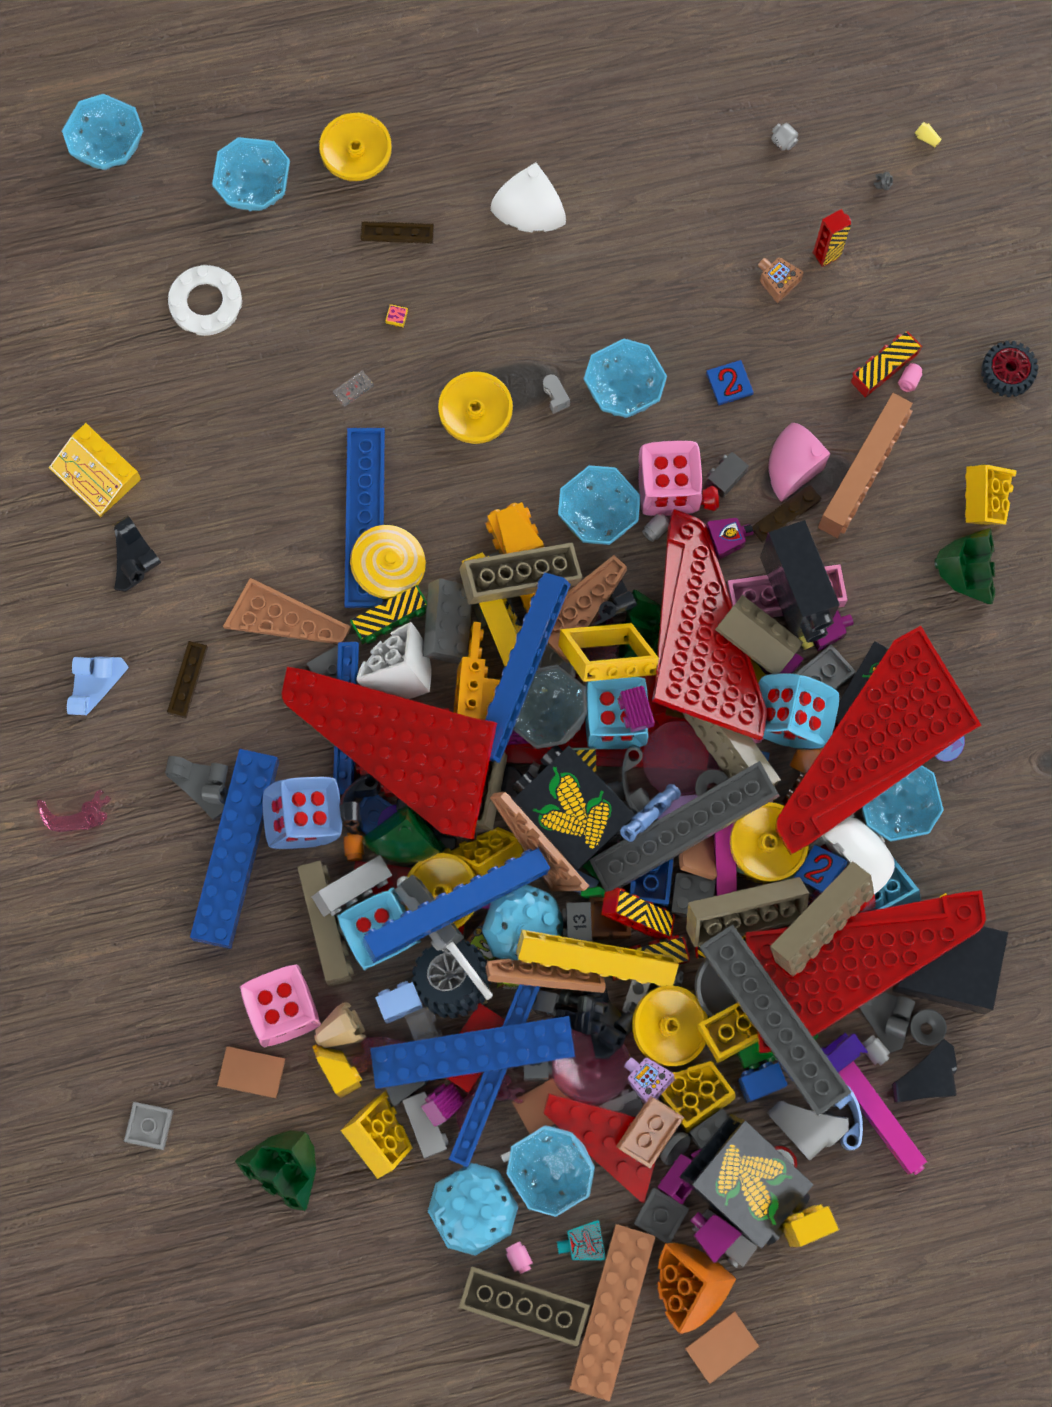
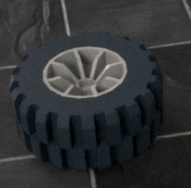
M463 939L456 944L457 948L490 990L491 988L488 984H491L492 981H488L485 968L487 961L474 944L471 945L469 941ZM432 944L431 948H425L422 951V957H418L416 960L417 967H413L412 974L414 977H412V982L426 1008L433 1014H438L443 1018H446L447 1015L450 1018H457L459 1014L463 1017L468 1015V1011L472 1010L474 1012L478 1009L477 1005L479 1003L483 1004L486 999L450 950L447 953L442 950L437 951Z

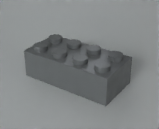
M441 578L429 583L423 657L454 664L460 663L462 657H468L472 604H468L463 584Z

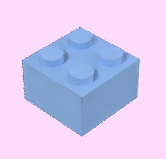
M402 982L397 985V989L392 991L390 989L383 990L378 993V997H375L386 1024L423 1009L413 982Z

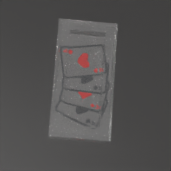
M362 370L335 389L333 394L345 407L371 389L374 384Z

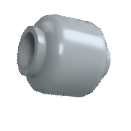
M788 123L778 124L772 130L774 133L772 141L781 150L787 149L789 151L798 142V133Z

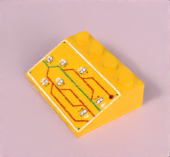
M87 423L71 436L49 466V469L100 517L141 480L138 471Z

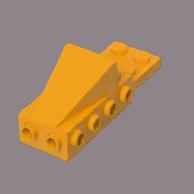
M522 502L519 504L512 503L506 509H497L490 512V515H487L486 528L489 533H492L494 547L496 550L499 549L501 555L545 547L543 541L537 535L536 525L531 524L529 519L531 514L528 507L525 508ZM536 593L520 596L527 613L531 606V599Z
M473 622L469 632L468 657H462L457 669L453 712L485 720L488 714V706L495 696V688L500 684L501 680L487 678L488 666H485V659H481L482 647H480L484 630L481 629V622Z

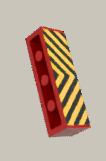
M842 209L822 219L813 250L814 256L822 267L840 258L851 227V219Z
M908 331L903 335H897L891 345H885L879 351L880 354L876 357H870L863 368L858 367L852 373L851 383L866 398L920 353L922 345Z
M614 888L612 891L605 892L601 915L657 940L672 937L675 915L668 912L666 908L654 906L652 902L641 900L639 896L628 894L621 888Z
M679 935L667 938L668 941L661 943L660 940L651 941L648 943L649 946L641 947V945L629 947V949L674 956L679 965L689 963L690 961L685 938H679ZM611 976L612 981L621 980L616 976Z

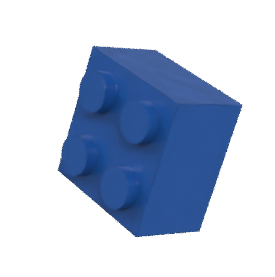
M772 1061L761 1065L759 1071L755 1072L754 1069L743 1072L740 1075L741 1078L737 1080L746 1103L788 1086L779 1063L773 1064Z

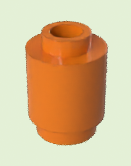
M347 833V836L343 838L344 853L349 862L363 860V836L359 835V833Z

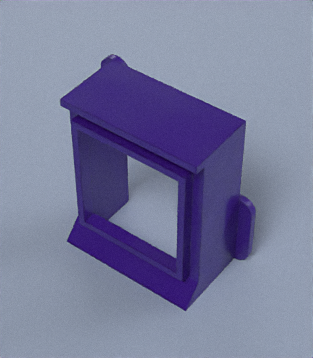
M844 1032L825 1048L824 1046L820 1047L837 1072H840L858 1058L860 1052L868 1053L854 1033L848 1036Z

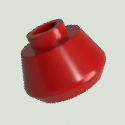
M714 486L702 490L701 505H703L704 509L716 511L719 508L718 490Z

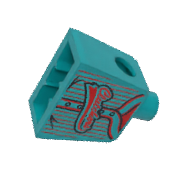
M599 1220L567 1231L568 1240L557 1241L558 1253L571 1252L572 1260H606Z

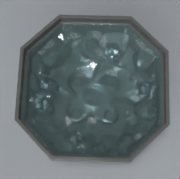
M559 665L537 668L513 730L536 749L565 744L574 737L586 720V687Z

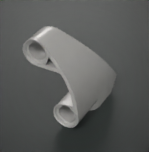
M779 1101L767 1112L770 1118L792 1140L809 1161L825 1146L830 1147L848 1132V1118L823 1113L817 1117L814 1111L797 1107L784 1101Z

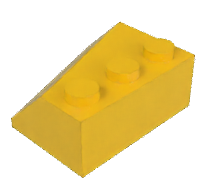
M991 465L966 466V523L1006 524L1010 506L1008 496L1009 492L1013 491L1011 481L1012 477L1016 476L1017 470Z
M497 827L478 835L477 840L473 842H461L458 848L451 851L447 848L443 853L452 854L463 859L471 866L476 876L481 875L482 877L488 874L487 871L495 866L499 868L505 865L504 863L510 858L515 857L517 859L521 857V854L525 851L513 833Z
M317 1044L312 1046L316 1059L333 1090L340 1098L362 1087L360 1084L362 1078L358 1070L354 1066H350L343 1051L324 1048Z
M712 1061L692 1066L676 1073L673 1072L675 1080L660 1095L665 1105L684 1117L680 1125L686 1134L735 1100V1092Z
M386 1090L363 1107L341 1130L377 1179L392 1171L413 1148L403 1126L398 1124L395 1117L397 1112L394 1107L390 1106L387 1099L389 1095Z

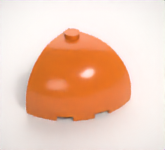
M667 1243L662 1250L658 1264L660 1281L657 1282L660 1300L663 1299L667 1310L665 1314L673 1327L680 1334L687 1333L698 1328L712 1317L726 1299L736 1278L719 1262L713 1263L704 1252L679 1243Z

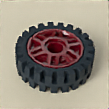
M1005 341L1003 344L1000 342L996 346L994 345L986 354L981 366V376L984 377L983 382L987 383V388H992V392L995 394L999 392V396L1002 397L1004 394H1006V397L1022 395L1032 386L1038 374V365H1036L1038 361L1037 358H1034L1035 354L1029 352V347L1023 348L1024 344L1022 343L1016 345V341H1012V343ZM1006 367L1012 368L1013 371L1007 370Z

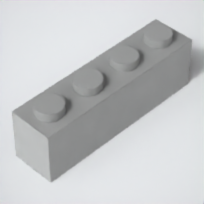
M379 855L321 889L311 897L323 917L328 914L334 916L342 911L341 906L346 904L349 907L358 901L356 899L358 896L361 895L364 898L373 892V887L377 886L379 889L387 884L388 881L386 879L391 877L392 874Z

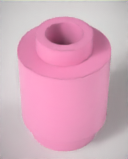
M913 363L905 367L898 381L903 391L910 392L916 389L922 377V368Z
M518 1242L506 1248V1255L514 1272L519 1271L522 1274L531 1269L530 1265L533 1262L525 1245L522 1246L521 1242Z

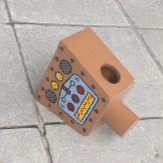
M763 258L758 264V267L764 271L761 274L760 282L777 303L802 280L804 273L782 258H777L772 264L766 258Z

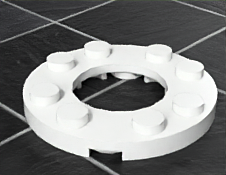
M203 265L190 268L177 277L169 291L168 305L173 319L182 329L197 335L206 336L220 333L235 322L242 307V295L238 283L231 274L219 267ZM210 284L221 291L223 296L222 305L216 312L204 316L191 311L187 304V298L190 291L196 286Z

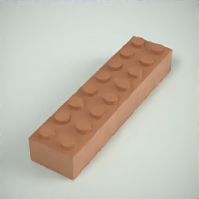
M892 393L824 512L818 526L819 529L836 538L839 537L840 533L844 534L866 493L871 488L886 458H888L894 444L901 435L903 428H905L913 412L910 410L912 402Z
M615 1224L569 1386L570 1389L610 1401L655 1236Z

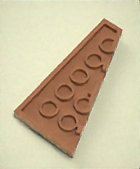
M615 555L567 592L547 643L567 664L569 660L558 646L560 629L588 627L594 623L599 615V606L603 602L608 601L627 571V566Z
M252 578L249 579L223 626L224 629L332 644L344 642L351 630V626Z
M497 792L490 797L524 851L528 849L533 851L537 848L541 851L550 867L548 873L542 876L551 891H585L589 887L586 881L506 792Z
M508 958L487 961L485 967L488 981L601 993H604L606 988L604 977L597 973L590 972L586 974L576 969L564 970L554 965L546 967L536 962L524 963L521 960L512 961Z

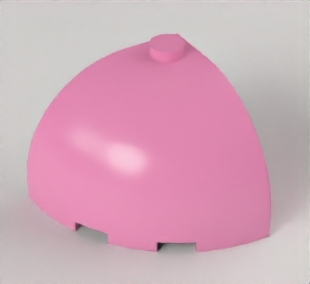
M791 423L781 432L774 443L769 458L768 471L771 485L781 502L823 471L830 455L829 451L809 430L797 423Z

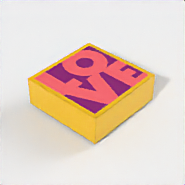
M390 304L386 324L404 327L408 308Z

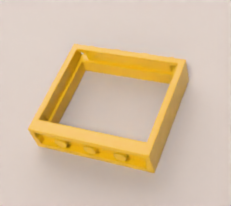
M632 623L560 629L558 646L583 682L656 675L659 658ZM629 644L638 657L589 661L580 648Z

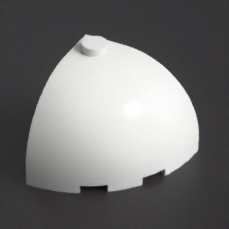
M537 163L532 164L508 180L496 193L491 203V211L500 221L506 225L514 226L521 231L533 232L544 230V232L566 224L562 203L551 182Z
M412 622L391 632L392 636L383 643L380 641L370 651L372 655L367 662L363 661L356 679L361 686L406 699L430 692V659L423 657L424 641Z
M848 817L821 836L827 848L833 854L847 860L848 864L846 867L854 861L871 875L874 894L889 881L894 871V858L884 844V838L859 819Z

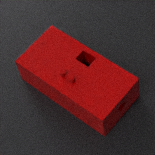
M479 1003L478 1009L472 1013L459 1034L502 1027L505 1019ZM483 1072L445 1079L470 1094Z

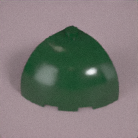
M407 804L362 838L363 844L378 856L380 855L382 858L398 863H418L445 851L444 844Z

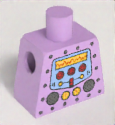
M630 1058L624 1066L631 1072L627 1078L628 1083L644 1103H646L650 1095L658 1099L675 1080L672 1072L649 1058H645L640 1064L633 1058Z

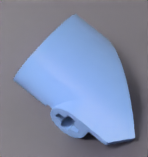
M74 657L72 661V673L75 674L73 695L67 700V714L87 715L129 668L121 657Z
M852 1090L850 1095L833 1106L841 1109L848 1104L853 1114L855 1123L841 1137L840 1141L842 1147L849 1151L855 1150L861 1145L863 1132L861 1110ZM849 1135L853 1136L856 1140L853 1147L849 1146L846 1142V1138Z

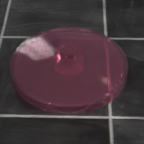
M674 721L657 728L648 738V742L643 750L642 762L644 772L650 783L660 792H663L668 784H674L679 788L680 796L697 795L695 784L698 777L707 770H719L716 760L708 752L706 746L688 721Z
M572 1030L575 1057L551 1061L552 1077L556 1086L568 1098L591 1105L602 1104L614 1099L626 1087L628 1083L627 1078L631 1073L624 1067L630 1059L626 1046L623 1044L609 1059H595L591 1034L586 1035Z

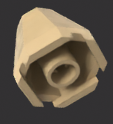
M344 1002L338 1005L315 1030L316 1035L314 1038L319 1046L330 1048L357 1043L366 1039V1035H362L365 1029L357 1012L349 1010L351 1007L350 1003Z

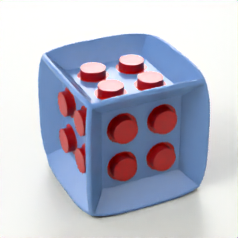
M299 777L279 780L269 785L263 794V817L268 846L275 849L310 848L327 845L337 840L341 836L342 820L339 806L340 795L336 780L330 777Z

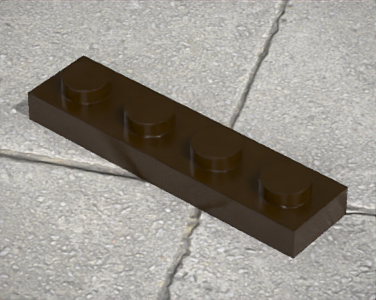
M361 221V241L433 244L434 224Z
M808 485L753 525V532L763 543L766 541L768 532L787 526L820 502L822 498L811 485Z
M188 641L168 706V714L187 718L208 649L207 645Z

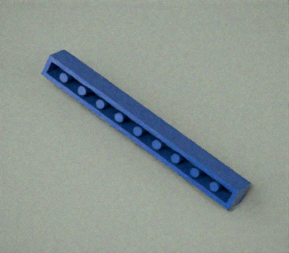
M544 572L542 578L539 579L538 589L530 602V609L524 616L522 629L516 636L514 649L510 651L508 664L502 671L500 684L495 688V696L488 706V714L485 719L497 723L490 761L500 764L571 584L563 577Z
M539 848L533 851L528 849L521 854V857L517 859L515 857L510 858L504 863L505 865L489 869L487 871L488 874L482 877L477 875L470 880V883L466 885L463 883L459 884L448 894L446 892L441 893L435 898V901L431 903L426 901L420 904L417 910L413 912L408 910L400 915L401 918L395 921L393 919L386 921L380 929L376 930L373 928L364 934L362 944L373 963L546 875L550 867Z

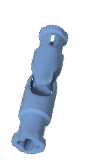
M668 784L662 793H658L644 809L631 818L628 825H624L621 828L620 833L622 837L629 842L634 841L639 832L646 830L654 820L671 806L674 800L680 798L681 792L679 788L674 784Z

